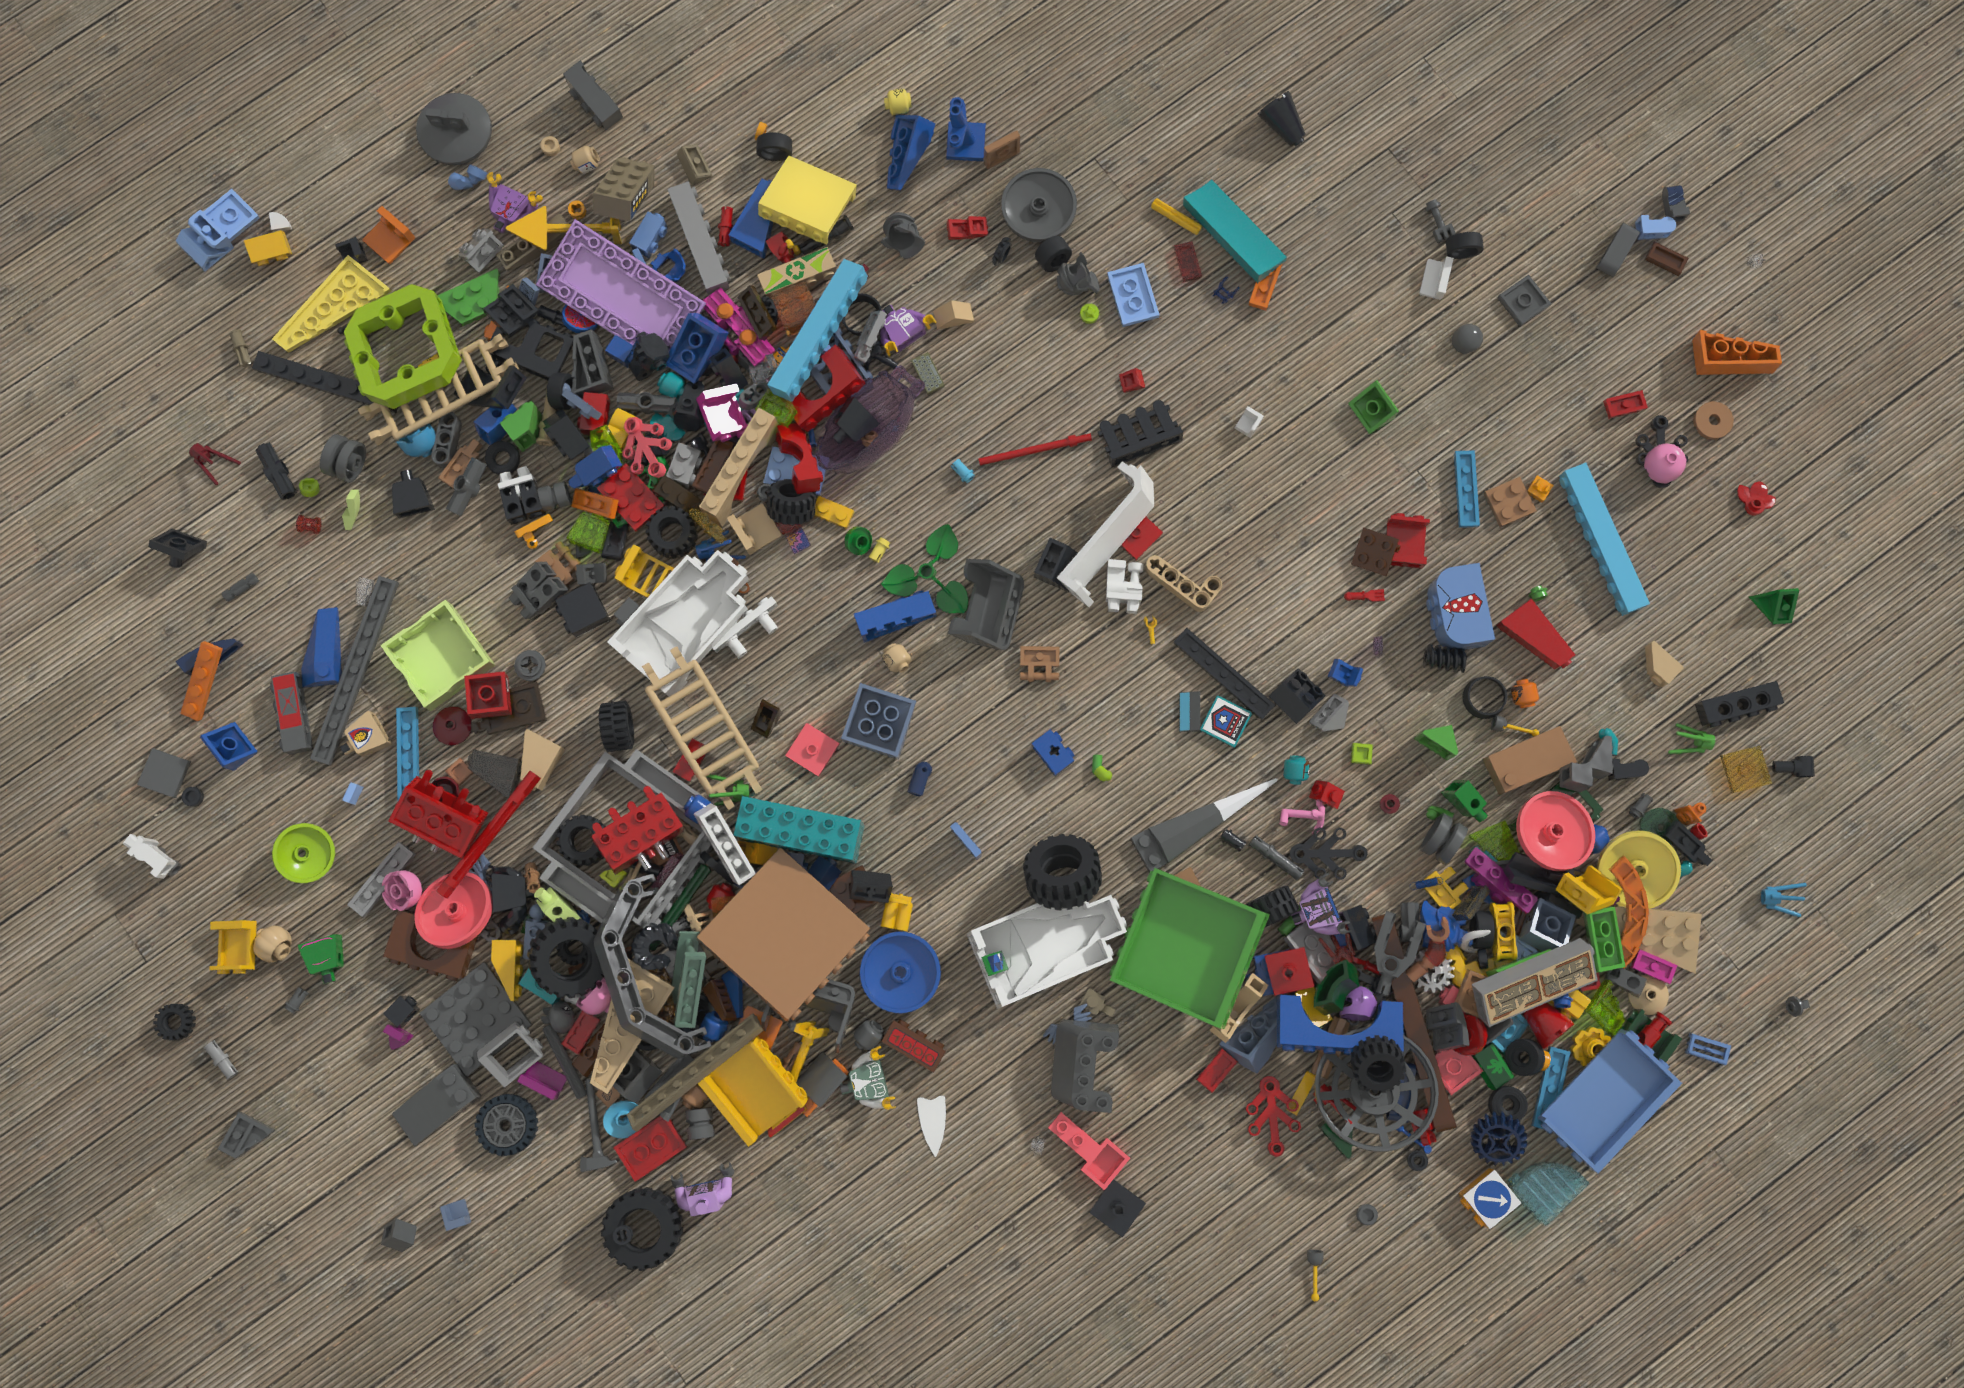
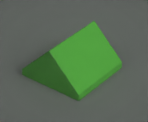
M1378 380L1348 403L1369 434L1394 420L1399 412Z
M1452 725L1424 730L1414 737L1416 741L1445 760H1449L1458 754Z

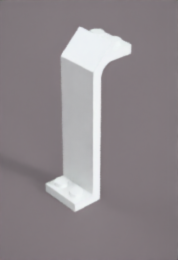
M1123 461L1117 468L1129 484L1133 486L1132 491L1057 577L1070 593L1087 607H1090L1094 601L1089 597L1091 593L1084 587L1154 507L1153 481L1141 465L1137 469L1132 464L1128 466Z

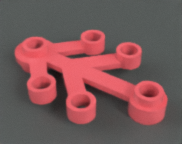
M637 417L628 418L624 423V429L628 434L626 447L623 450V457L628 460L634 459L631 464V471L638 475L644 471V465L641 464L644 453L650 463L648 473L656 478L663 477L666 473V468L664 464L658 462L650 446L660 447L667 451L671 448L672 442L665 437L661 439L644 437L642 432H651L656 436H660L664 432V427L658 423L643 424L642 420ZM635 438L638 441L636 451L633 449Z

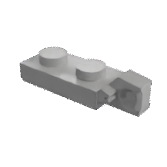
M883 311L871 312L856 344L858 348L853 357L861 363H866L870 357V350L877 341L878 332L885 324L884 319L887 314Z

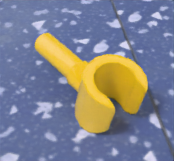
M1152 615L1153 621L1148 623V619L1145 616L1143 621L1148 627L1150 644H1155L1154 627L1157 625V620Z

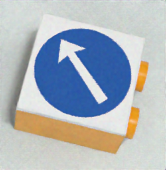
M1488 1168L1458 1193L1462 1198L1460 1200L1461 1204L1467 1210L1471 1209L1475 1214L1473 1219L1480 1227L1484 1226L1488 1229L1494 1227L1521 1204L1499 1174L1491 1168Z

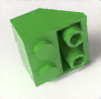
M530 401L529 403L522 404L515 413L505 416L500 424L523 452L535 444L536 439L539 438L540 428L538 424L542 421L543 415L535 404Z

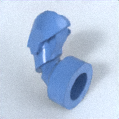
M470 164L467 169L469 177L454 172L449 176L448 184L454 190L469 189L479 181L485 180L487 172Z

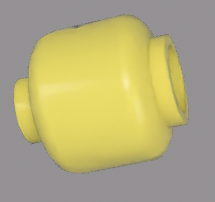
M905 89L888 91L887 98H884L885 109H889L891 115L908 113L909 108H912L910 92L907 93Z

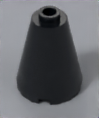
M1287 91L1282 94L1283 97L1274 99L1257 114L1288 145L1294 144L1296 147L1304 141L1303 137L1306 134L1292 95Z

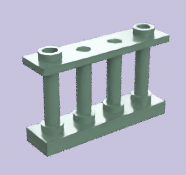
M679 931L671 983L675 988L669 997V1003L676 1004L674 1026L678 1028H695L706 960L705 952H697L699 944L697 936L700 932Z

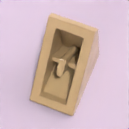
M951 300L933 311L937 322V330L974 322L970 303Z

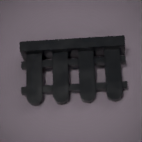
M1156 400L1153 403V410L1147 412L1144 407H1138L1135 410L1134 418L1129 419L1127 414H1120L1117 418L1118 424L1112 426L1107 420L1100 423L1098 436L1099 438L1103 436L1108 446L1105 448L1107 454L1109 453V463L1112 468L1120 465L1122 461L1126 463L1183 441L1181 426H1178L1176 421L1172 422L1168 413L1170 411L1169 404L1165 406L1163 401ZM1155 416L1157 417L1159 424L1161 426L1156 429L1154 428L1152 421L1150 419ZM1139 423L1143 434L1137 435L1132 425ZM1121 430L1125 440L1119 442L1115 431Z

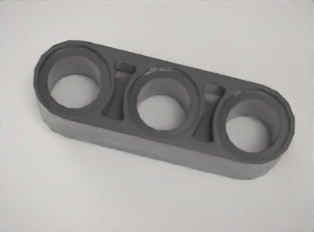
M1623 222L1596 269L1614 277L1640 231Z
M453 412L439 418L432 450V460L442 469H445L456 454L462 427L461 420ZM450 419H454L451 425H447ZM450 437L448 443H443L445 438ZM446 455V459L439 462L440 457Z

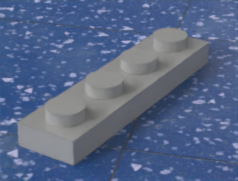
M398 842L347 905L360 916L365 917L382 897V892H385V885L382 886L384 877L390 872L403 871L416 854L403 843Z

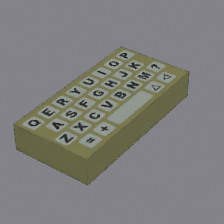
M928 352L911 360L927 395L945 387Z

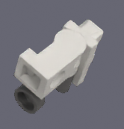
M130 834L123 842L129 848L127 854L150 865L153 868L150 873L156 878L164 879L167 874L172 877L182 867V864L165 854L164 848L157 847L160 843L154 839L144 838L143 836L136 837L134 834Z

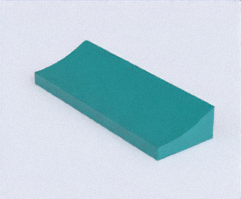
M1213 180L1183 197V206L1257 283L1287 260L1283 252Z

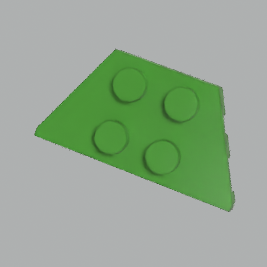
M494 269L437 295L442 300L445 312L463 326L487 316L483 308L498 299L500 272L498 269Z

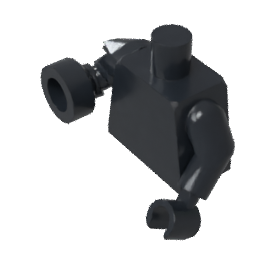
M489 865L488 868L493 869L490 875L487 874L488 877L492 878L493 913L500 914L511 911L501 919L500 928L503 933L514 935L519 931L520 923L526 918L528 910L527 898H533L535 893H530L529 889L527 890L525 877L522 876L521 872L510 866L496 867Z

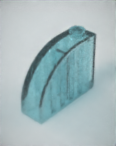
M1539 1162L1528 1166L1519 1174L1515 1173L1509 1178L1507 1186L1540 1224L1547 1226L1590 1183L1571 1167L1555 1162Z

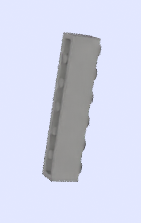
M689 181L668 188L669 195L708 295L720 287L723 291L729 289L728 281H731L728 271H723L721 265L724 264L721 253L717 254L715 248L718 246L714 236L710 237L708 233L712 230L708 220H703L702 215L705 212L702 204H697L696 198L699 197L695 187L691 188Z

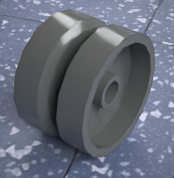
M339 434L332 435L321 453V472L331 477L337 476L339 480L347 483L353 482L361 473L365 463V445L356 440H349L347 437Z
M1442 813L1427 832L1420 851L1427 855H1432L1436 852V860L1446 865L1463 843L1468 827L1461 823H1456L1452 826V818Z

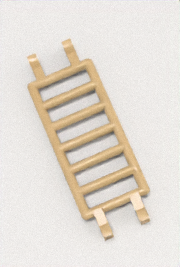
M498 334L487 343L479 339L458 350L477 390L466 395L457 373H455L452 383L460 399L449 404L443 388H439L435 391L443 408L432 413L425 395L419 397V403L426 417L416 422L408 404L400 406L409 426L399 431L388 407L373 403L369 406L358 408L360 415L364 416L366 421L371 420L375 414L382 411L388 425L380 430L368 433L370 439L375 441L376 445L382 444L390 436L394 440H399L495 389L509 366H515L520 370L512 358L507 359L504 364L497 368L492 360L490 353L509 346L505 338L503 339L502 335ZM480 349L494 380L484 386L469 353Z
M676 646L670 652L680 668L659 679L649 662L643 665L642 668L652 683L645 688V692L706 794L709 796V794L726 793V787L743 777H746L755 794L760 792L762 788L752 773L759 768V764L696 660L687 663ZM690 670H694L699 680L663 701L659 700L655 693L656 690ZM704 687L709 697L677 716L670 718L665 708L697 689ZM714 704L719 712L718 715L684 735H680L675 725ZM721 721L725 722L729 729L728 732L691 753L686 745L687 741ZM732 738L735 739L739 746L738 749L701 770L696 759ZM744 754L750 765L713 787L710 785L706 776ZM720 797L728 810L735 806L730 797Z

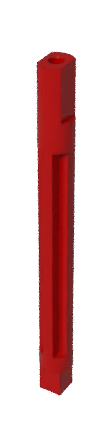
M532 771L527 773L436 890L441 896L449 898L541 778Z

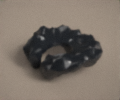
M650 923V926H646L639 934H636L633 944H631L632 961L641 966V969L662 970L667 968L671 962L670 957L665 954L653 955L649 952V949L653 942L660 941L669 951H676L678 937L672 926L667 923L658 925Z

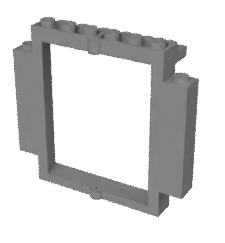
M637 749L625 765L605 751L533 846V849L551 861L540 876V879L602 923L615 894L549 846L557 837V833H560V826H564L566 824L565 821L570 819L575 811L580 808L582 802L609 767L642 791L645 786H650L655 795L662 792L676 815L700 831L701 834L642 913L635 910L631 918L632 921L645 929L646 926H650V923L660 924L663 915L667 914L674 900L682 893L699 866L706 864L700 858V854L704 850L709 854L713 846L700 824H696L684 815L685 810L683 807L691 795L693 797L698 795V792Z

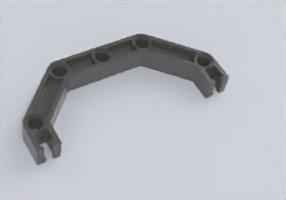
M654 874L632 879L619 887L593 942L621 1027L675 1058H682L711 1047L710 1041L703 1044L701 1042L698 1043V1046H695L692 1036L707 1035L705 1027L686 1033L644 1009L622 942V937L639 902L654 897L659 891L658 887L647 892L643 891L641 884L644 883L646 885L650 882H655ZM628 888L632 890L633 895L628 892ZM604 937L609 939L610 944L606 943ZM617 976L622 978V983L618 981ZM630 1015L634 1016L635 1023L631 1020ZM680 1042L684 1045V1050L681 1049Z

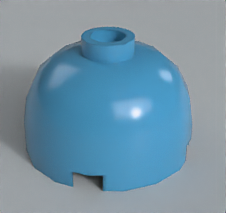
M429 423L399 439L396 443L405 454L411 457L422 456L425 458L432 453L436 433Z

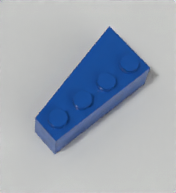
M924 590L915 592L910 597H901L893 602L854 613L864 643L937 616L929 591L924 592Z

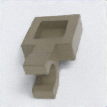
M1088 988L1079 1004L1080 1006L1087 1003L1085 1009L1096 1016L1101 1011L1112 1018L1116 1011L1104 1004L1106 997Z

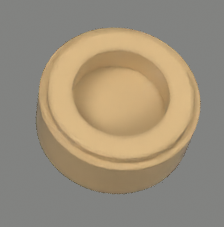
M545 137L540 143L541 150L546 156H555L560 151V144L555 137Z

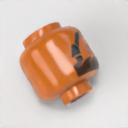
M1528 679L1516 681L1517 685L1511 687L1513 703L1520 708L1535 706V702L1539 700L1536 683L1529 682Z

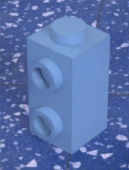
M646 213L629 242L632 250L638 248L641 255L650 258L651 254L656 252L658 242L667 233L664 217L658 213Z

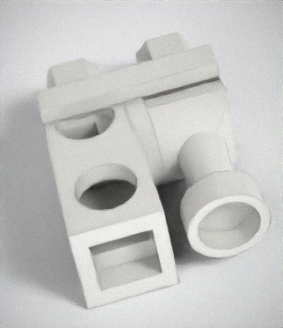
M1108 559L1105 601L1108 602V611L1119 612V604L1124 603L1127 604L1126 613L1136 614L1142 601V585L1140 584L1139 573L1143 572L1144 564L1138 562L1128 563V571L1131 572L1130 582L1124 581L1126 561Z

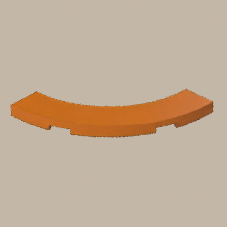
M1623 855L1608 870L1619 882L1626 902V920L1620 936L1625 967L1623 968L1625 969L1640 949L1639 947L1647 930L1649 909L1646 891L1640 876L1629 860Z

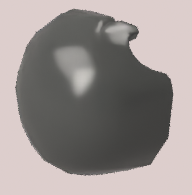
M1473 324L1460 326L1451 337L1452 345L1456 351L1462 354L1476 351L1483 343L1482 331Z

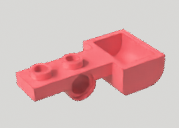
M1062 1112L1058 1114L1048 1127L1086 1160L1080 1168L1081 1171L1103 1190L1108 1187L1130 1160V1157L1107 1137L1099 1145Z

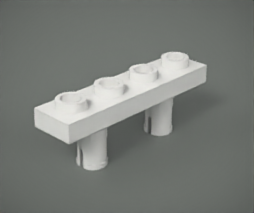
M773 597L762 599L756 609H750L744 613L743 619L738 623L736 622L713 647L714 651L718 653L725 646H729L738 659L743 657L747 650L737 638L756 622H760L769 635L774 633L778 627L768 615L769 612L778 606Z

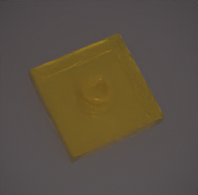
M1761 746L1720 755L1732 794L1772 784Z

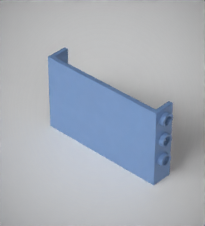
M1620 1029L1538 1117L1542 1122L1540 1126L1547 1133L1551 1134L1553 1132L1558 1137L1556 1141L1564 1149L1568 1147L1572 1151L1570 1155L1579 1163L1583 1161L1596 1173H1599L1682 1084L1668 1070L1670 1068L1669 1065L1662 1059L1658 1060L1653 1056L1655 1052L1646 1044L1643 1046L1638 1041L1640 1039L1638 1035L1631 1030Z

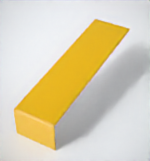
M1309 1071L1305 1073L1292 1099L1299 1103L1298 1110L1291 1112L1296 1116L1315 1081V1075ZM1292 1101L1289 1103L1290 1109H1294L1296 1107L1295 1102Z

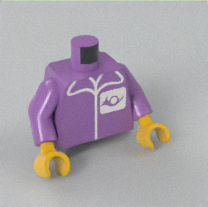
M888 305L882 310L887 315L886 319H884L885 324L880 330L881 344L888 356H890V351L892 350L897 354L925 335V326L930 330L929 324H936L937 322L931 314L924 315L911 309L907 310L905 307L895 311L891 305Z

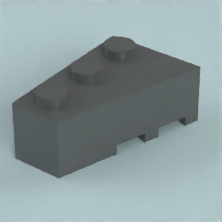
M581 60L563 73L570 88L569 94L575 101L578 99L581 102L580 106L586 114L590 112L593 116L592 120L598 127L602 126L606 131L623 118L618 106L606 91L602 90L595 82L594 76H590L586 72Z

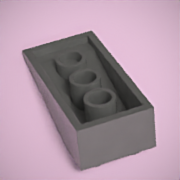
M453 1064L395 1110L392 1115L415 1147L482 1096L470 1078L465 1076L457 1064Z

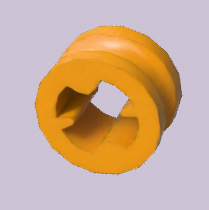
M572 201L569 204L568 212L573 219L581 220L586 216V208L582 202ZM580 208L581 212H574V209Z

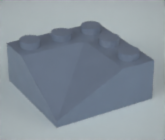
M860 683L841 737L842 741L899 760L916 701Z

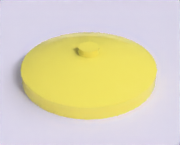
M1630 831L1615 837L1605 846L1599 856L1597 870L1621 887L1615 876L1608 869L1624 855L1640 876L1646 891L1649 909L1664 903L1676 890L1681 876L1680 860L1674 848L1659 835L1647 831ZM1621 890L1619 894L1620 901L1616 904L1618 906H1626L1625 897Z

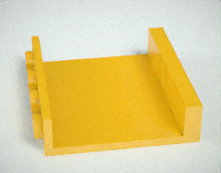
M756 1036L698 1083L748 1147L756 1141L759 1135L796 1108L804 1107L808 1100L805 1090L796 1084L793 1075L784 1069L780 1059L772 1054L766 1041L760 1039L759 1036Z

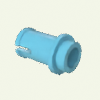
M957 459L951 465V468L962 478V482L969 483L975 477L974 471L969 470L960 459Z

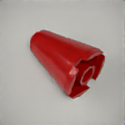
M1548 1002L1522 1013L1543 1049L1547 1048L1574 1025L1571 1019Z

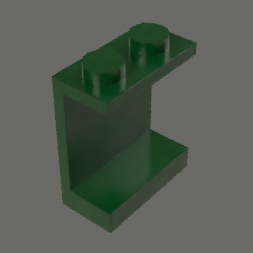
M1643 1009L1631 1010L1626 1016L1627 1022L1623 1027L1621 1026L1617 1029L1614 1036L1620 1029L1631 1030L1638 1035L1645 1025H1649L1652 1020L1644 1015L1645 1011ZM1664 1030L1661 1033V1038L1651 1048L1655 1052L1653 1056L1658 1060L1662 1059L1664 1062H1667L1682 1041V1038L1677 1034H1670Z

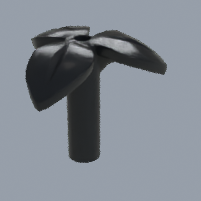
M881 341L874 344L870 351V357L866 361L867 370H869L872 359L879 360L893 370L898 365L897 362L882 354Z
M699 432V437L693 439L690 445L704 452L706 458L710 448L707 447L708 442L706 438Z

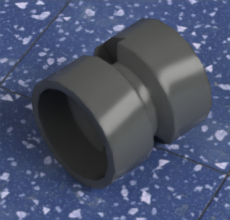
M565 481L555 483L553 488L550 486L538 488V496L544 512L556 509L557 505L560 508L572 505L570 492Z
M712 1107L685 1111L686 1122L690 1124L687 1128L688 1140L715 1136L714 1125L710 1123L713 1119Z

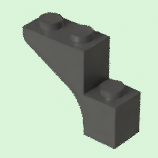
M1605 736L1600 741L1593 742L1581 764L1571 762L1561 767L1560 787L1582 792L1593 786V778L1602 779L1612 774V737Z

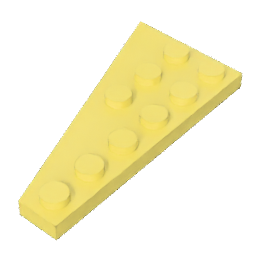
M347 255L272 340L289 353L352 316L357 308L386 296L392 290Z

